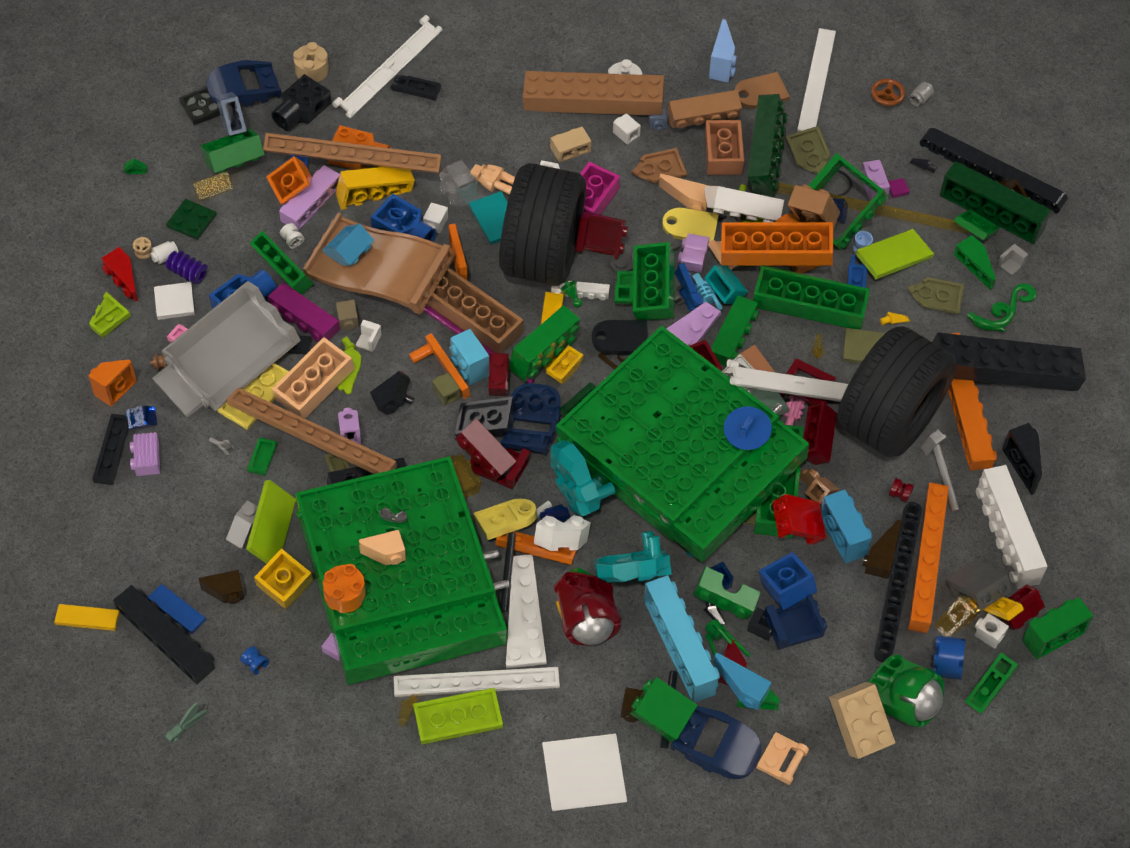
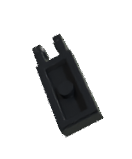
M398 74L394 77L395 83H392L390 86L392 91L431 100L437 99L441 89L440 83Z

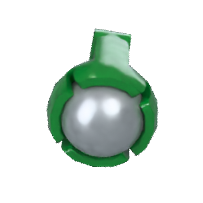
M896 654L888 657L868 680V683L876 685L885 714L909 726L923 727L927 725L942 707L944 695V681L942 677L931 669L905 660L901 655Z

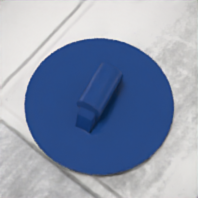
M746 406L735 409L727 416L724 423V434L727 440L733 446L742 450H753L761 447L768 441L772 431L769 417L762 410L755 407Z

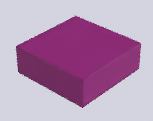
M904 178L888 181L890 185L889 192L892 198L909 195L910 190Z

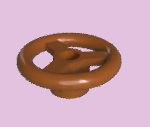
M885 78L873 84L871 95L881 105L894 106L901 103L905 98V89L898 81ZM888 84L884 90L876 91L878 86ZM893 85L900 90L899 97L893 93Z

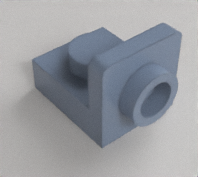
M663 109L662 115H649L650 128L655 130L667 128L666 109Z

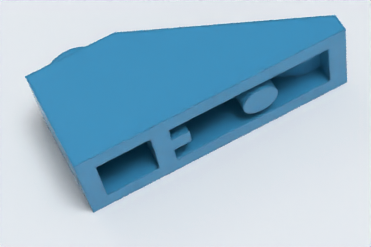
M716 653L713 665L718 669V672L739 701L748 708L758 710L768 695L772 682Z

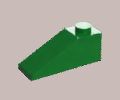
M971 235L956 245L953 255L989 290H992L996 277L985 246L980 240Z
M1001 652L964 702L982 714L1010 681L1020 665Z

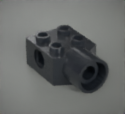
M304 74L281 94L282 104L272 111L271 116L276 125L285 131H289L298 122L309 124L332 104L331 92Z

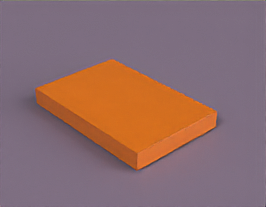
M450 224L448 226L449 245L455 256L453 259L457 274L467 280V265L456 224Z

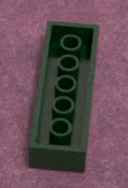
M779 94L758 96L748 169V180L752 193L773 198L776 196V191H779L778 177L781 176L779 164L782 163L781 150H784L783 136H786L784 124L788 120L787 113H784V101H781Z
M956 161L945 174L939 195L967 211L970 209L1000 228L1033 245L1044 232L1051 212L1044 205Z

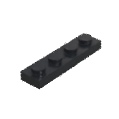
M111 413L92 478L94 483L113 485L131 423L129 415Z

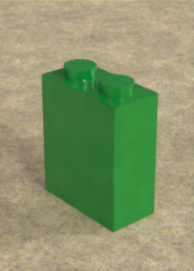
M658 677L651 680L648 679L642 686L643 693L640 698L637 696L631 704L633 709L630 714L670 742L675 741L696 709L697 704Z

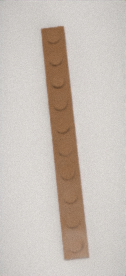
M272 133L265 134L263 151L436 174H440L442 155Z
M237 388L226 399L227 405L373 474L393 470L397 467L396 461L241 388Z

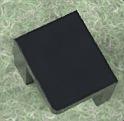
M757 607L749 621L747 631L769 641L772 636V630L769 628L766 619L763 618L765 610Z

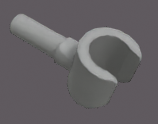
M212 437L209 438V442L218 445L225 455L230 454L226 449H234V446L228 440L218 441Z

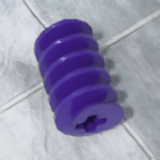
M176 251L171 252L166 260V268L178 274L180 277H184V279L189 280L193 284L202 282L208 270L207 264L202 265L201 261H196L194 257L190 258V255L185 254L183 251L178 253Z

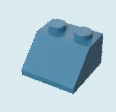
M361 224L348 225L331 240L322 252L342 266H352L359 260L358 256L361 253H365L371 248L370 244L374 239Z

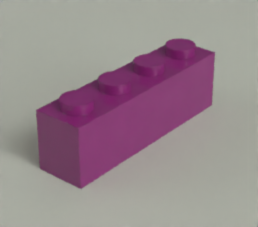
M282 283L268 296L269 303L277 308L278 312L283 315L287 322L295 323L302 332H308L317 342L323 337L329 341L340 331L338 319L285 283Z

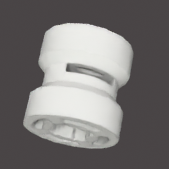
M289 223L280 230V236L286 240L289 248L293 249L304 242V236L298 232V228L294 223Z

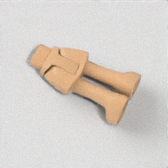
M475 164L470 172V176L475 177L476 181L489 191L493 192L495 189H499L510 195L512 186L501 181L513 185L515 176L505 172L502 167L487 165L486 167L484 164L482 166Z

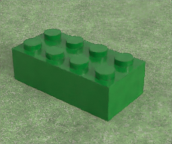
M670 242L633 246V313L637 320L674 318V250Z
M563 305L513 348L509 370L524 382H527L530 378L534 379L540 369L546 368L555 356L558 357L568 345L574 344L577 339L576 334L579 330L580 318Z

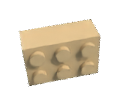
M864 682L829 697L850 756L859 759L895 744L875 684Z

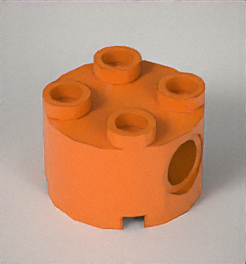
M355 565L336 566L324 574V598L329 608L339 610V613H349L362 605V601L365 599V582L363 575L356 569Z

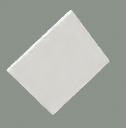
M616 734L542 742L552 811L627 802Z

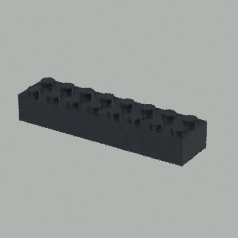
M938 332L932 341L953 355L956 363L954 379L1078 391L1086 380L1081 348Z

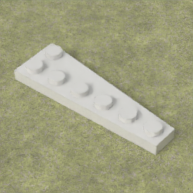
M533 555L513 556L506 669L545 665L547 661Z

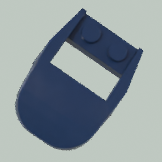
M242 60L225 64L214 69L209 74L206 82L209 97L216 104L215 96L230 92L238 96L239 103H244L245 106H250L252 102L261 101V103L267 102L268 97L277 96V98H281V88H279L271 62ZM249 69L250 72H254L260 89L245 90L239 73L240 70Z
M523 384L517 387L510 396H513L515 399L510 432L503 433L501 445L505 449L522 450L524 448L529 451L543 452L546 455L557 434L556 425L559 420L560 396L558 391L549 385ZM514 420L551 424L549 432L513 428Z
M700 706L696 707L678 739L671 744V750L674 751L676 749L683 753L690 762H694L710 773L721 774L723 777L730 779H742L750 775L761 755L760 740L752 729L724 712ZM709 717L729 724L713 758L694 750Z

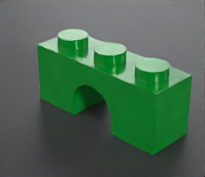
M706 566L698 578L693 595L702 601L716 605L719 609L733 613L738 618L747 620L754 612L761 592L742 584L736 593H730L722 585L724 575Z

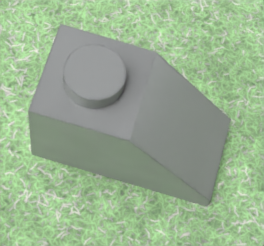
M248 500L234 517L226 541L240 549L245 547L249 540L258 506Z

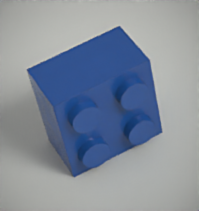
M794 552L759 570L762 586L782 610L807 598V595L817 592L814 575Z

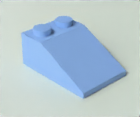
M722 19L711 55L709 79L729 83L730 77H734L736 67L733 66L736 64L737 56L734 55L735 46L727 21Z

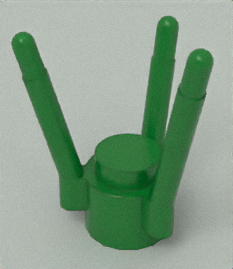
M717 619L710 621L705 626L707 632L705 638L709 642L714 658L717 651L713 639L719 641L722 638L729 644H732V640H734L737 647L746 656H751Z

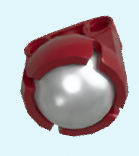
M566 572L554 584V591L557 594L562 615L563 632L571 643L585 646L596 645L611 639L617 634L620 629L621 619L614 603L613 586L610 582L599 579L594 575Z

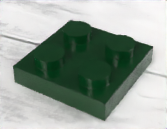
M185 198L166 223V226L198 240L217 213Z

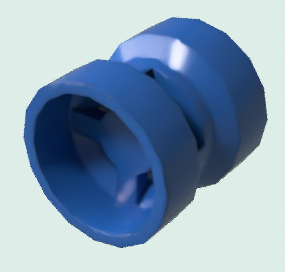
M255 646L249 647L240 657V661L244 665L249 666L250 671L254 675L260 673L257 669L259 665L265 669L269 664V659L265 655H261Z

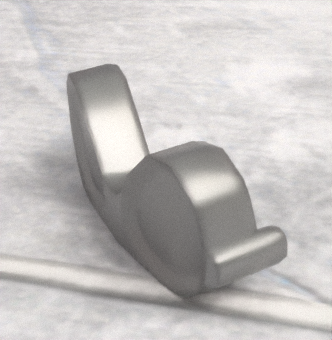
M386 507L379 510V516L383 520L395 523L407 521L404 511L395 515Z

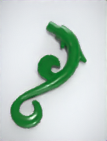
M1021 283L1013 289L1010 305L1004 302L993 304L991 313L994 317L1001 318L1002 312L1005 313V317L998 321H989V319L977 316L973 312H970L967 318L973 322V325L982 330L1005 332L1003 328L1010 324L1016 313L1017 293L1021 290L1026 291L1028 295L1020 296L1019 300L1022 302H1032L1036 298V290L1029 284Z

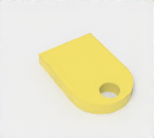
M674 208L664 215L662 227L667 235L671 233L674 239H687L689 233L710 237V242L715 237L719 214L687 208ZM672 219L676 221V224L671 225L667 221Z
M527 499L509 500L473 513L477 524L487 540L527 527L537 518L535 504Z

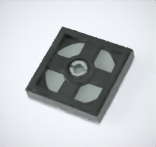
M206 87L179 97L180 103L193 125L220 115L218 105L211 100Z

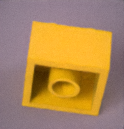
M282 548L254 577L256 586L285 609L313 582L312 573Z

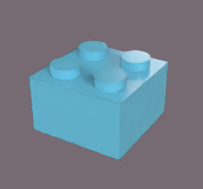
M468 329L451 337V346L449 347L451 352L450 361L454 367H458L460 370L459 374L463 380H467L469 385H472L488 377L489 355L472 330Z

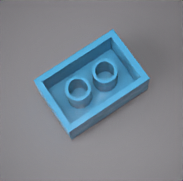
M846 490L823 497L821 506L823 523L844 563H849L867 555L872 533L864 525L862 514L859 511L857 512L854 507L853 498L850 495L848 496Z

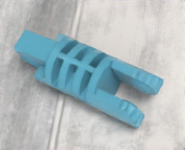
M699 273L692 275L697 293L702 295L703 303H714L718 310H722L723 307L706 280L703 281Z

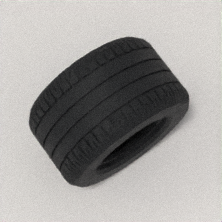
M527 163L519 168L509 195L500 241L499 266L505 275L558 286L567 280L576 252L575 247L581 215L584 212L586 198V180L580 173L534 163Z
M901 326L890 329L871 348L850 380L838 408L837 417L840 426L846 432L887 457L903 454L927 427L946 396L956 371L953 355L908 327Z

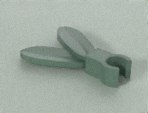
M193 704L182 718L180 724H177L170 730L165 737L174 743L185 733L184 730L196 724L208 714V711L203 710L195 715L199 704Z

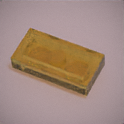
M227 171L193 183L199 200L233 189Z

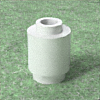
M167 241L153 247L150 255L153 262H158L160 265L166 262L171 252L176 251L178 253L179 251L174 241Z

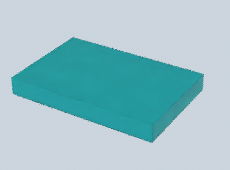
M502 191L469 202V207L490 245L501 241L508 203Z

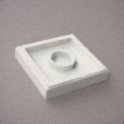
M191 282L154 287L158 320L195 315Z

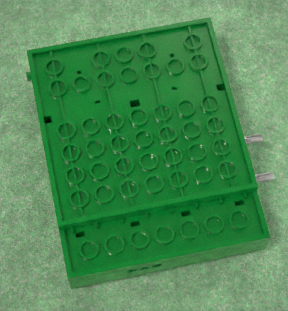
M662 325L556 425V433L559 435L557 443L562 440L573 443L585 458L589 473L602 485L611 482L615 488V496L670 541L678 542L702 563L807 459L809 443L779 420L777 413L783 408L780 403H777L770 409L751 394L755 389H744L730 384V378ZM755 407L762 410L769 417L772 431L764 445L753 450H742L733 446L727 440L724 434V423L727 416L737 408Z
M450 456L295 493L298 505L296 516L300 523L328 625L335 641L347 685L506 645L507 628L495 595V590L509 587V581L492 582L485 560L499 557L498 550L487 553L482 552ZM386 507L395 515L404 511L407 521L395 523L383 520L379 516V510ZM399 530L405 548L406 560L396 565H384L361 554L359 540ZM353 564L364 577L365 599L362 601V605L355 611L339 613V610H332L325 602L323 591L324 574L336 566Z

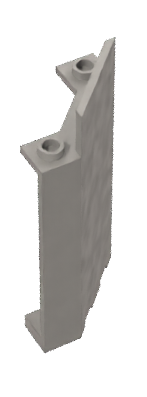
M247 281L162 350L165 356L164 361L168 366L152 379L186 417L203 405L206 408L210 407L217 411L227 402L226 399L237 388L243 389L301 340L295 328L283 321L277 308L265 301L259 288Z

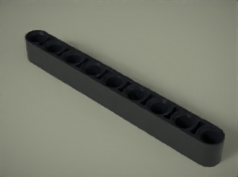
M929 128L920 140L921 147H926L929 151L937 155L940 154L953 163L956 161L998 183L1000 181L1017 179L1031 200L1044 205L1054 211L1055 214L1059 213L1068 200L1067 195L1063 191L936 128Z
M908 502L905 505L901 518V526L874 649V657L881 663L892 656L895 649L922 514V507L916 502ZM884 632H890L892 635H887ZM880 649H885L888 652L884 653Z

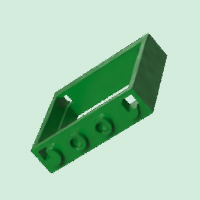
M836 153L808 186L816 191L823 189L838 170L843 167L876 193L875 197L838 240L833 238V245L841 250L846 248L851 242L850 239L862 230V225L874 216V211L886 202L888 195L885 190Z

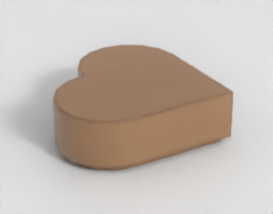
M803 469L799 477L808 487L816 478H820L819 473L813 469Z

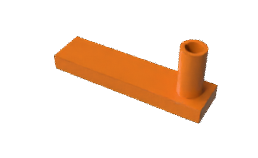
M433 334L425 336L427 344L409 353L412 362L415 364L434 354L445 372H449L459 386L462 397L464 399L470 397L469 387Z

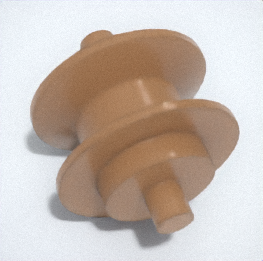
M155 353L153 361H150V365H154L157 371H159L160 367L165 368L168 366L164 361L165 356H158L157 353Z

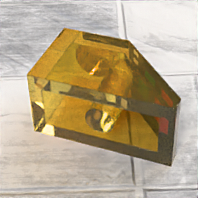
M968 595L960 596L934 626L944 636L952 637L971 623L982 610L978 609L977 603Z

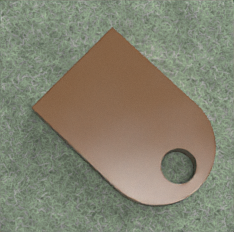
M778 72L742 80L735 87L738 95L746 94L748 96L746 98L739 96L741 106L745 108H757L759 95L779 94L781 101L790 100V96Z

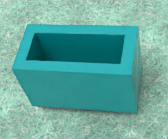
M714 265L704 277L724 304H733L737 295L744 297L748 293L747 289L728 266Z

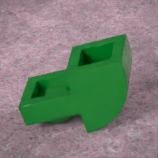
M617 271L614 297L616 305H633V271Z

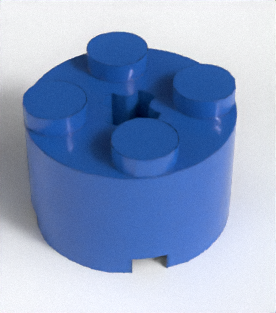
M937 636L933 671L943 678L962 680L966 639Z

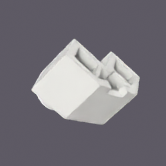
M575 515L564 523L554 517L545 516L536 525L534 544L549 551H558L559 547H569V550H578L587 543L591 522Z

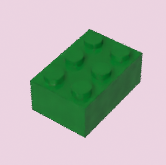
M248 128L245 132L228 135L200 145L206 165L215 173H223L232 166L240 167L246 161L259 160L260 156L265 155L259 135Z
M1080 597L1074 600L1069 599L1060 608H1052L1046 612L1045 616L1032 619L1028 623V629L1024 632L1025 636L1022 642L1034 658L1038 660L1085 634L1094 615Z

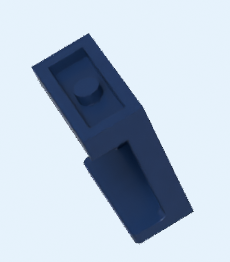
M807 595L805 601L796 603L785 610L781 608L775 609L774 605H769L765 608L764 617L769 628L772 630V636L778 650L824 637L827 624L825 619L821 618L818 602L813 600L812 595Z

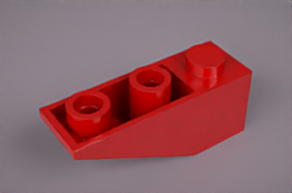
M118 247L101 258L103 263L102 270L107 276L111 275L113 277L112 280L117 287L121 286L123 288V293L128 299L132 298L136 302L138 300L131 260Z

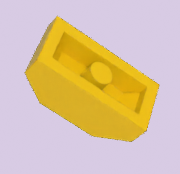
M568 345L545 368L546 374L561 384L565 383L582 363L584 354Z

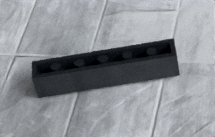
M130 585L113 600L115 608L196 685L215 669L214 657L208 651L203 652L200 649V644L195 639H189L186 631L181 626H175L173 619L167 613L163 614L160 612L159 606L154 601L150 602L146 599V594L140 588L136 589Z

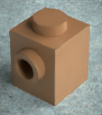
M821 477L813 481L805 494L811 500L817 501L822 505L823 497L836 493L840 489L826 477Z

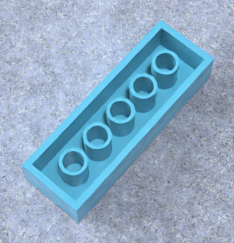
M667 575L645 584L644 603L691 701L696 703L716 695L720 675L718 669L713 667L710 662L711 656L709 651L703 648L702 637L699 632L695 631L691 615H687L685 611L684 600L682 598L679 599L677 595L678 590L675 582H671Z

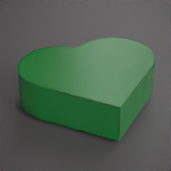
M133 158L124 164V173L146 174L147 165Z

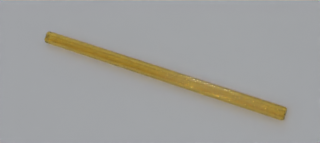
M779 182V191L777 192L792 195L795 185ZM829 193L837 206L863 211L870 203L869 201ZM887 205L879 206L874 211L875 214L966 234L969 232L955 223L954 220Z

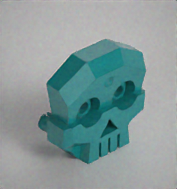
M562 440L551 446L550 466L558 477L554 480L559 491L565 496L571 512L585 516L600 509L599 503L602 499L616 493L611 482L602 486L595 478L591 479L585 458L573 443Z
M654 531L641 532L644 550L607 555L593 560L595 575L607 582H625L634 578L643 581L650 580L656 576L672 575L670 555L666 551L661 550L660 536H654Z

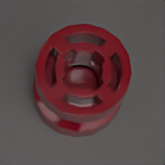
M895 478L889 496L899 497L901 501L907 503L914 485L903 483L901 479Z

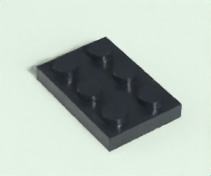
M512 396L460 403L455 436L457 437L476 418L491 434L510 432L515 399Z

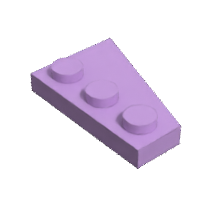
M705 302L668 327L667 330L688 346L695 344L703 339L721 315V311Z

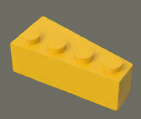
M389 167L346 170L340 172L335 195L341 210L347 209L348 205H363L362 202L372 199L374 202L382 199L385 195L390 197L392 194L399 195L411 192L415 179L411 170Z

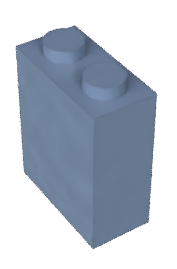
M233 92L215 96L223 127L227 134L230 136L247 131L238 96Z

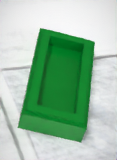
M259 437L247 472L266 476L278 441Z

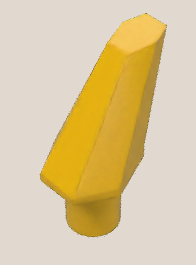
M887 312L886 316L880 319L882 326L888 323L910 322L907 316Z

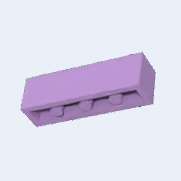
M323 165L320 170L314 173L311 185L280 208L281 222L286 225L294 223L299 230L336 192L340 174Z

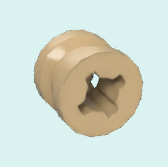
M139 237L133 242V249L137 258L147 259L151 256V241L146 237Z

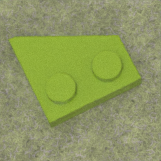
M107 292L104 293L101 305H98L95 315L92 316L89 322L90 328L101 338L131 317L130 312Z

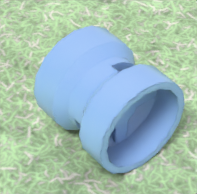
M860 231L855 235L853 244L855 253L857 249L872 244L873 237L869 232Z

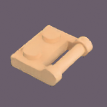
M775 732L757 765V769L790 785L803 756L807 755L809 748ZM790 750L796 751L785 772L779 771Z

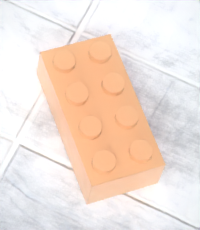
M323 337L272 388L275 400L290 412L306 419L354 370L352 358Z

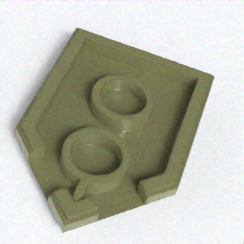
M819 126L785 136L798 167L816 174L824 168L830 157V152Z
M927 277L922 282L907 288L923 308L957 315L960 313L964 284Z

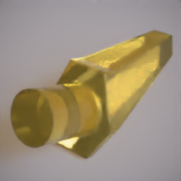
M821 334L816 335L812 348L813 355L817 358H820L824 353Z
M411 695L407 701L402 700L399 724L403 728L411 712L414 710L413 704L418 701L414 695Z

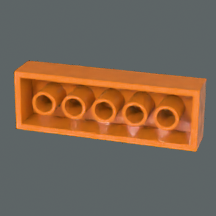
M722 222L721 265L833 266V222Z

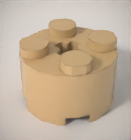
M310 42L294 52L295 74L298 78L305 74L319 82L327 77L329 63L328 54L324 48L318 46L315 42Z

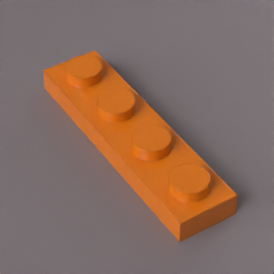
M516 531L511 532L516 534L514 550L572 565L577 550H569V547H559L558 551H549L534 544L535 536ZM508 533L497 537L495 545L506 549Z

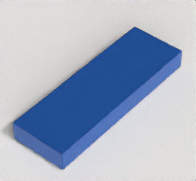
M163 584L147 597L150 602L154 601L162 612L167 613L176 623L191 634L206 621L203 615Z

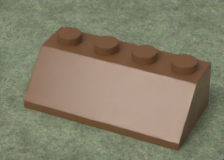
M737 90L669 101L666 113L667 123L672 128H684L693 124L701 125L706 120H732L740 117L742 106Z

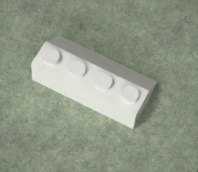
M705 186L704 188L707 207L713 208L715 213L724 214V211L730 212V216L740 217L742 214L747 215L746 219L757 221V218L763 219L762 222H774L781 217L784 204L782 199L720 186Z

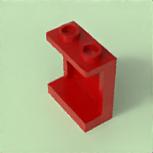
M788 494L772 502L778 537L784 538L790 534L805 537L808 545H814L826 538L819 502Z

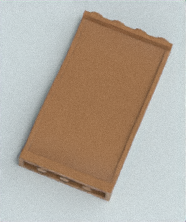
M337 213L326 233L323 234L321 241L314 248L311 257L304 264L303 271L310 280L314 279L335 288L373 295L399 303L412 309L414 313L421 315L455 257L451 246L446 244L442 246L405 233L379 230L362 225L374 239L370 244L371 248L365 253H361L358 256L359 260L354 265L342 266L324 254L322 250L345 226L359 223L344 218L341 213Z

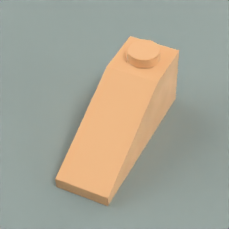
M660 174V188L687 208L706 212L707 202L704 188L708 185Z

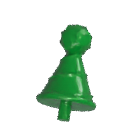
M565 281V285L560 290L573 299L574 307H581L582 300L577 296V282Z

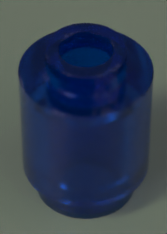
M560 504L544 509L543 512H540V519L542 520L545 516H551L564 523L570 518V513L567 507Z

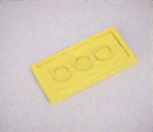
M273 363L244 387L243 390L272 403L275 400L272 388L289 371ZM227 402L217 410L218 413L247 430L257 420V418L227 405Z

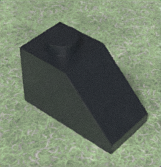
M398 371L370 392L379 411L388 415L394 413L403 405L410 377Z

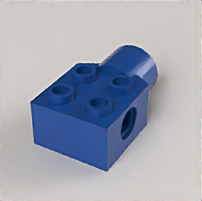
M392 194L371 216L372 228L405 233L432 242L436 237V229L422 221V210L395 194Z
M262 269L251 277L237 274L209 294L211 307L214 309L247 281L259 288L264 299L277 287L272 277Z

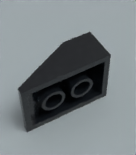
M1026 423L1008 431L1002 451L1030 494L1033 495L1042 477L1040 443L1036 429L1032 428L1030 423Z

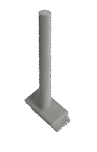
M938 429L926 439L920 448L926 456L934 451L943 484L949 486L948 501L951 510L956 512L959 511V506L940 447L946 436Z

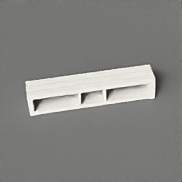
M577 282L576 284L578 298L588 297L591 300L599 298L602 301L609 298V284ZM565 283L558 286L552 285L551 292L564 293L560 289Z

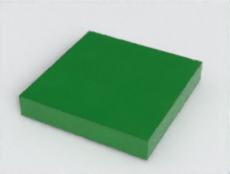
M971 209L956 216L954 220L955 223L982 240L993 236L1000 229L999 226Z

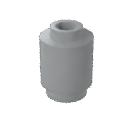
M921 82L910 93L909 101L916 107L923 105L933 96V86L930 83Z

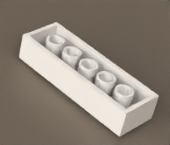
M1007 466L984 469L976 488V495L978 499L982 500L983 513L985 516L988 515L990 520L989 528L991 532H995L997 537V548L1003 552V563L1009 567L1010 581L1015 583L1017 589L1022 588L1026 584L1030 586L1039 585L1047 569V564Z

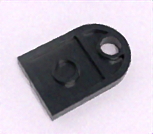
M647 320L602 321L593 328L592 344L596 350L603 354L631 355L648 339ZM603 335L606 338L603 340H599L596 338V336Z

